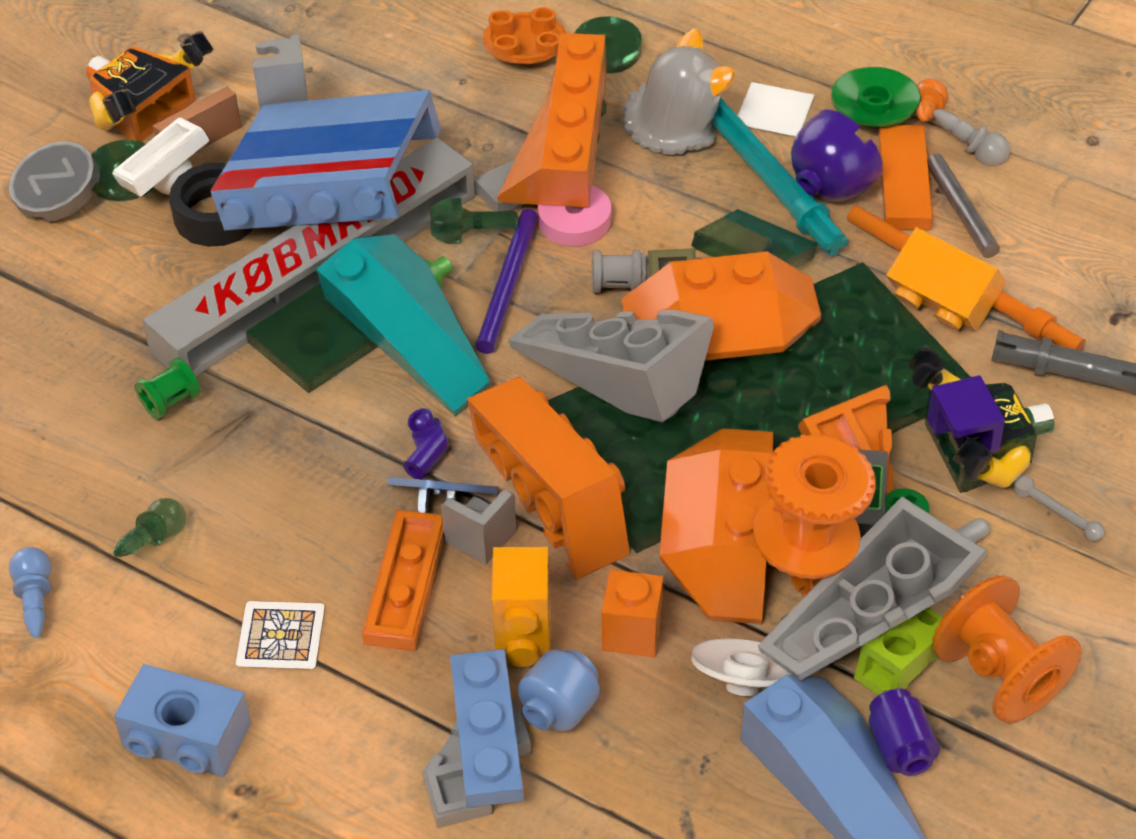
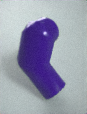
M426 408L414 411L408 418L407 424L413 431L412 438L416 445V450L403 464L404 470L409 476L420 480L425 478L445 454L449 443L441 421L434 417L432 412Z

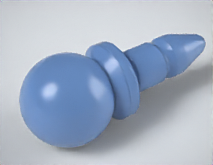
M25 547L18 550L10 559L9 574L14 581V595L22 599L24 623L33 638H38L42 633L45 623V612L43 611L44 596L51 590L48 578L51 574L52 565L50 558L43 550L36 547Z

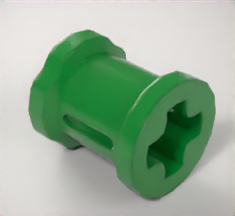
M179 357L169 362L168 369L149 380L142 378L134 385L140 402L156 420L162 418L166 414V409L186 397L194 399L201 393L200 385L193 371Z

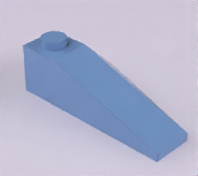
M785 675L743 704L741 742L835 839H925L892 772L888 770L880 749L862 714L825 678L806 677L798 680L794 675Z

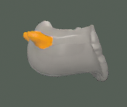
M693 28L680 39L675 48L669 49L657 57L650 68L644 86H640L637 92L630 93L629 101H626L623 107L624 119L622 122L625 124L624 131L632 135L631 139L636 144H639L641 148L649 149L654 153L661 152L663 155H681L685 151H699L702 148L712 146L715 142L714 139L717 137L712 130V120L717 111L720 94L724 93L733 82L734 69L726 66L721 67L711 55L703 50L702 34L698 29Z

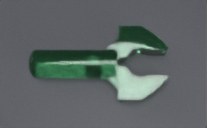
M446 198L430 208L431 235L446 244H461L462 235L469 230L516 229L519 224V216L516 211H468L462 207L461 198Z

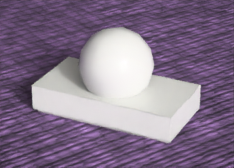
M180 117L113 170L112 174L119 185L140 197L153 186L160 193L170 195V188L178 176L192 168L188 158L210 140L202 128Z

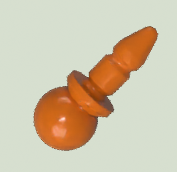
M925 79L917 84L920 91V103L916 110V116L921 122L931 120L934 117V111L936 109L942 110L947 103V89L942 82L936 79Z

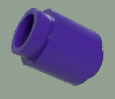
M900 688L888 690L875 697L869 705L871 714L868 722L888 770L894 773H902L906 776L918 775L928 770L932 766L933 760L938 756L940 746L921 702L917 698L912 697L908 690Z

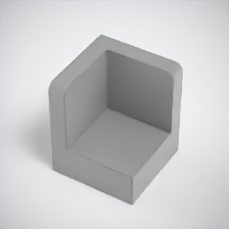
M505 489L491 504L473 496L465 506L451 498H448L441 505L444 542L485 565L493 558V547H503L516 532L515 495Z

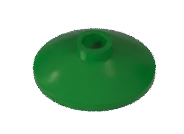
M863 67L851 70L835 81L832 87L831 101L838 112L849 117L854 122L866 126L882 127L895 125L912 117L920 103V91L915 82L903 73L883 67Z

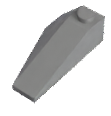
M901 497L859 540L860 546L851 564L843 571L837 573V575L822 579L758 645L759 651L794 675L798 680H802L950 596L985 560L987 551L912 502Z

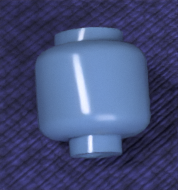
M572 649L545 652L518 684V697L523 706L522 713L526 720L540 730L551 729L557 732L572 730L599 699L600 685L597 680L598 672L596 667L585 655Z

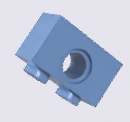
M147 664L142 665L114 715L122 746L132 754L146 759L158 757L175 762L183 769L192 773L209 772L222 777L225 776L251 725L245 692Z

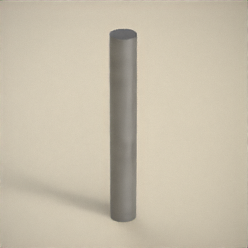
M941 154L930 156L927 159L928 169L985 258L995 256L999 252L1000 246Z

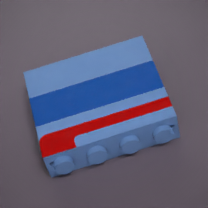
M430 90L264 104L210 191L224 230L398 218L399 211L390 180L410 140L437 138L441 130Z

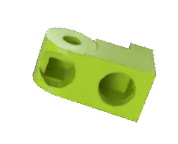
M927 608L862 645L854 679L877 695L892 689L900 688L907 690L908 684L926 669L929 663H933L938 659L933 651L934 642L932 637L935 635L934 631L939 626L938 623L943 617L931 608Z

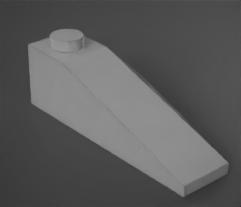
M660 310L657 314V319H636L634 311L619 312L616 318L603 321H594L591 313L540 314L508 339L512 349L628 414L664 422L666 419L673 417L680 407L696 395L714 323L712 317L679 310Z

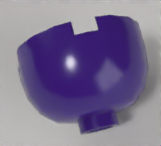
M825 109L811 117L797 133L791 148V160L796 174V182L808 195L817 196L820 199L836 203L857 198L866 192L883 173V161L874 142L870 139L864 144L860 137L855 134L860 126L840 112Z

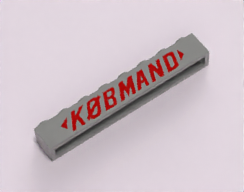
M435 138L421 148L414 150L411 154L400 160L390 180L399 211L398 218L305 224L291 227L144 318L143 324L150 353L166 368H169L170 361L179 357L187 363L195 376L199 375L324 295L316 269L350 240L395 234L405 243L474 199L473 164L439 138Z

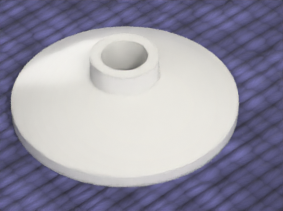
M729 638L713 639L697 644L692 650L691 661L694 666L708 676L726 683V689L736 695L754 696L758 694L759 688H767L785 675H792L759 651L758 645L761 642Z

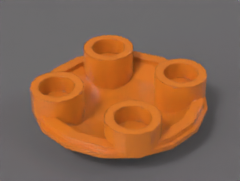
M538 7L532 10V12L517 13L497 10L489 15V26L484 30L482 42L487 52L497 59L515 64H533L547 61L558 54L560 33H566V31L556 21V12L548 7Z

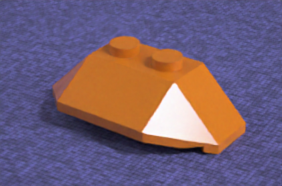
M769 252L670 262L621 298L622 311H634L636 319H657V314L660 310H679L712 317L714 328L705 361L784 352L802 337L811 326L814 327L821 320V312L812 278Z
M721 429L667 461L660 561L681 587L699 605V609L708 620L762 624L766 559L761 556L760 551L756 547L753 525L758 510L770 499V493L765 481V471L768 459L773 453V432Z

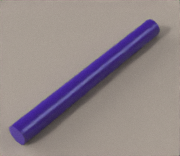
M524 209L520 213L475 345L481 353L490 354L495 349L538 220V214L532 209Z

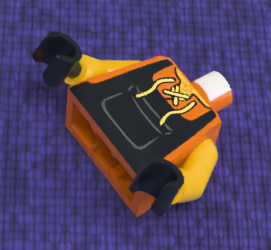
M198 31L188 36L180 44L182 49L174 55L155 54L138 47H130L111 61L102 56L94 57L87 66L86 75L89 78L92 92L89 105L96 126L102 130H108L114 126L133 143L139 144L154 132L153 125L185 109L196 101L190 70L202 63L203 56L214 51L204 33Z

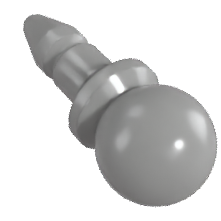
M940 109L934 111V117L946 131H951L961 141L968 142L965 151L967 153L974 152L976 159L980 163L987 166H1000L1008 160L1010 144L1003 135L996 132L987 133V127L984 125L976 131L972 125L964 120H960L954 113Z

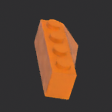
M560 33L556 67L547 96L497 196L498 202L589 208L606 79L605 35Z

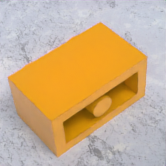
M915 227L886 274L896 289L894 296L915 309L924 304L935 310L934 317L948 327L959 330L964 325L975 332L981 326L1006 285L1005 280L996 267Z
M493 547L492 613L495 650L505 649L507 665L516 667L532 666L536 664L545 652L550 651L548 547Z

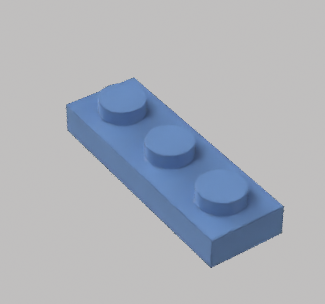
M505 649L450 655L467 808L524 801Z

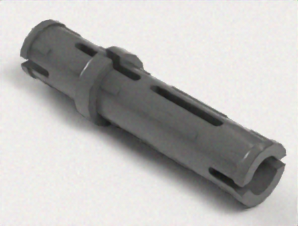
M1001 330L998 331L991 361H1001L1035 369L1034 374L1044 376V373L1048 372L1132 392V394L1136 395V363L1052 344L1053 339L1043 337L1042 341L1004 333Z

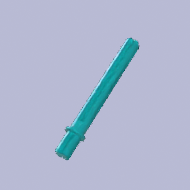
M720 97L712 124L790 211L792 217L796 220V227L799 232L804 235H811L829 256L837 255L839 248L847 246L848 238L829 218V208L824 203L816 202L812 196L805 192Z

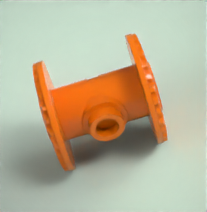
M811 433V435L802 434L796 438L792 437L788 441L781 443L768 459L765 481L771 498L760 507L756 514L753 525L754 541L761 556L771 566L776 567L778 571L785 572L791 577H799L800 579H825L832 575L835 576L847 568L858 552L861 537L855 518L868 508L873 499L876 487L875 475L872 465L868 462L866 456L861 454L857 447L849 445L847 441H841L838 437H828L827 434L816 435L815 433Z
M995 575L993 578L989 577L985 581L979 582L975 587L970 588L944 614L945 616L938 623L939 626L935 629V635L932 637L934 642L933 651L940 660L945 662L956 661L968 655L969 663L977 674L991 678L999 677L1003 683L993 700L992 711L999 720L1012 723L1034 714L1061 691L1077 669L1078 663L1081 660L1082 650L1079 642L1070 635L1058 636L1039 645L1029 634L1024 633L1021 626L1010 617L1019 600V584L1009 576Z

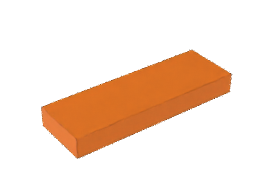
M890 125L879 127V154L883 161L881 186L884 221L899 230H914L915 227L921 230H931L932 208L924 125Z
M396 510L362 632L364 645L416 651L444 544L442 515Z

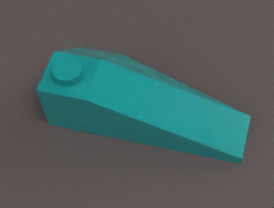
M395 234L352 239L316 269L325 299L455 417L468 406L467 398L479 394L491 386L490 379L428 264Z

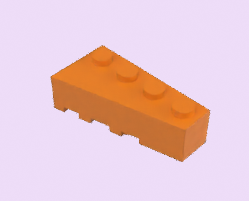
M521 376L467 398L475 439L504 480L512 479L513 486L519 496V501L527 512L531 513L537 510L542 523L546 527L544 528V536L552 547L556 549L563 545L566 548L568 554L567 568L576 580L630 555L621 493L625 491L623 477L615 464H608L597 453L590 439H583L573 429L566 415L563 413L558 414L549 405L545 395L540 390L535 391Z

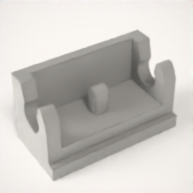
M300 34L291 35V38L267 40L257 44V54H277L270 58L262 57L252 60L259 109L264 104L308 101Z

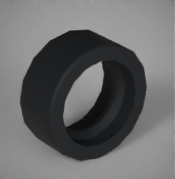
M205 163L192 167L178 176L170 188L169 201L174 225L179 234L191 243L206 247L224 246L241 240L254 229L224 230L218 212L203 213L191 209L200 200L212 197L210 191L227 163Z

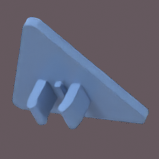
M391 477L387 479V485L419 488L418 510L422 513L429 512L430 489H434V494L442 495L443 490H447L446 500L451 498L457 501L458 491L486 494L498 493V487Z

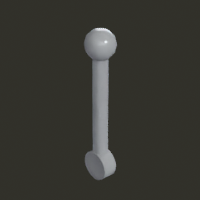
M1022 475L1014 481L1013 491L1017 496L1032 497L1082 529L1089 541L1096 542L1103 538L1105 530L1101 523L1095 521L1088 522L1034 487V481L1031 477Z

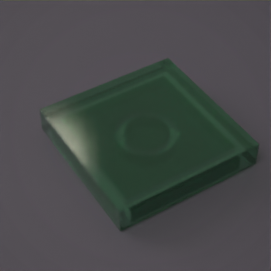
M736 209L696 230L691 246L712 257L769 252L789 265L798 268L814 258L818 243L740 209Z
M321 283L246 330L248 343L307 393H310L378 347L325 299Z

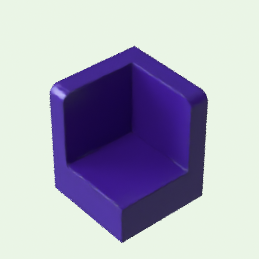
M981 375L932 387L927 421L935 435L952 432L953 436L960 438L977 433L982 443L991 453L1000 451L1005 419Z

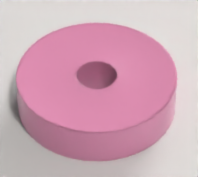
M592 185L589 208L538 205L539 228L548 239L561 245L584 246L601 239L611 226L610 199L601 189Z

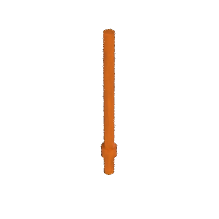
M858 205L853 206L848 213L847 220L899 252H901L910 237ZM1001 291L992 306L1023 325V331L1039 341L1046 337L1053 339L1052 343L1055 345L1080 351L1085 346L1086 340L1056 323V316L1040 307L1033 309L1004 291Z

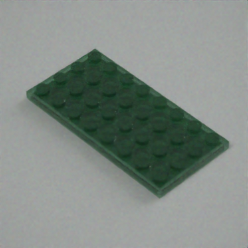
M862 262L813 284L821 312V320L814 327L811 326L802 337L784 352L704 361L696 395L680 407L673 417L666 419L664 422L628 414L580 386L547 401L558 414L563 413L566 415L573 429L583 439L588 438L591 440L597 453L608 464L613 463L619 469L625 483V491L621 493L628 543L637 554L661 542L667 461L721 429L773 432L774 452L781 443L788 441L792 437L796 438L802 435L798 425L804 418L887 385L890 391V401L886 404L887 429H891L893 434L928 417L931 390L928 386L925 388L915 386L912 375L916 370L908 365L911 358L921 348L925 347L935 351L941 357L944 369L959 379L970 378L969 374Z

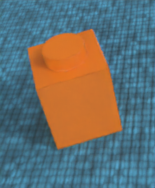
M610 569L601 612L602 651L655 658L663 615V576Z

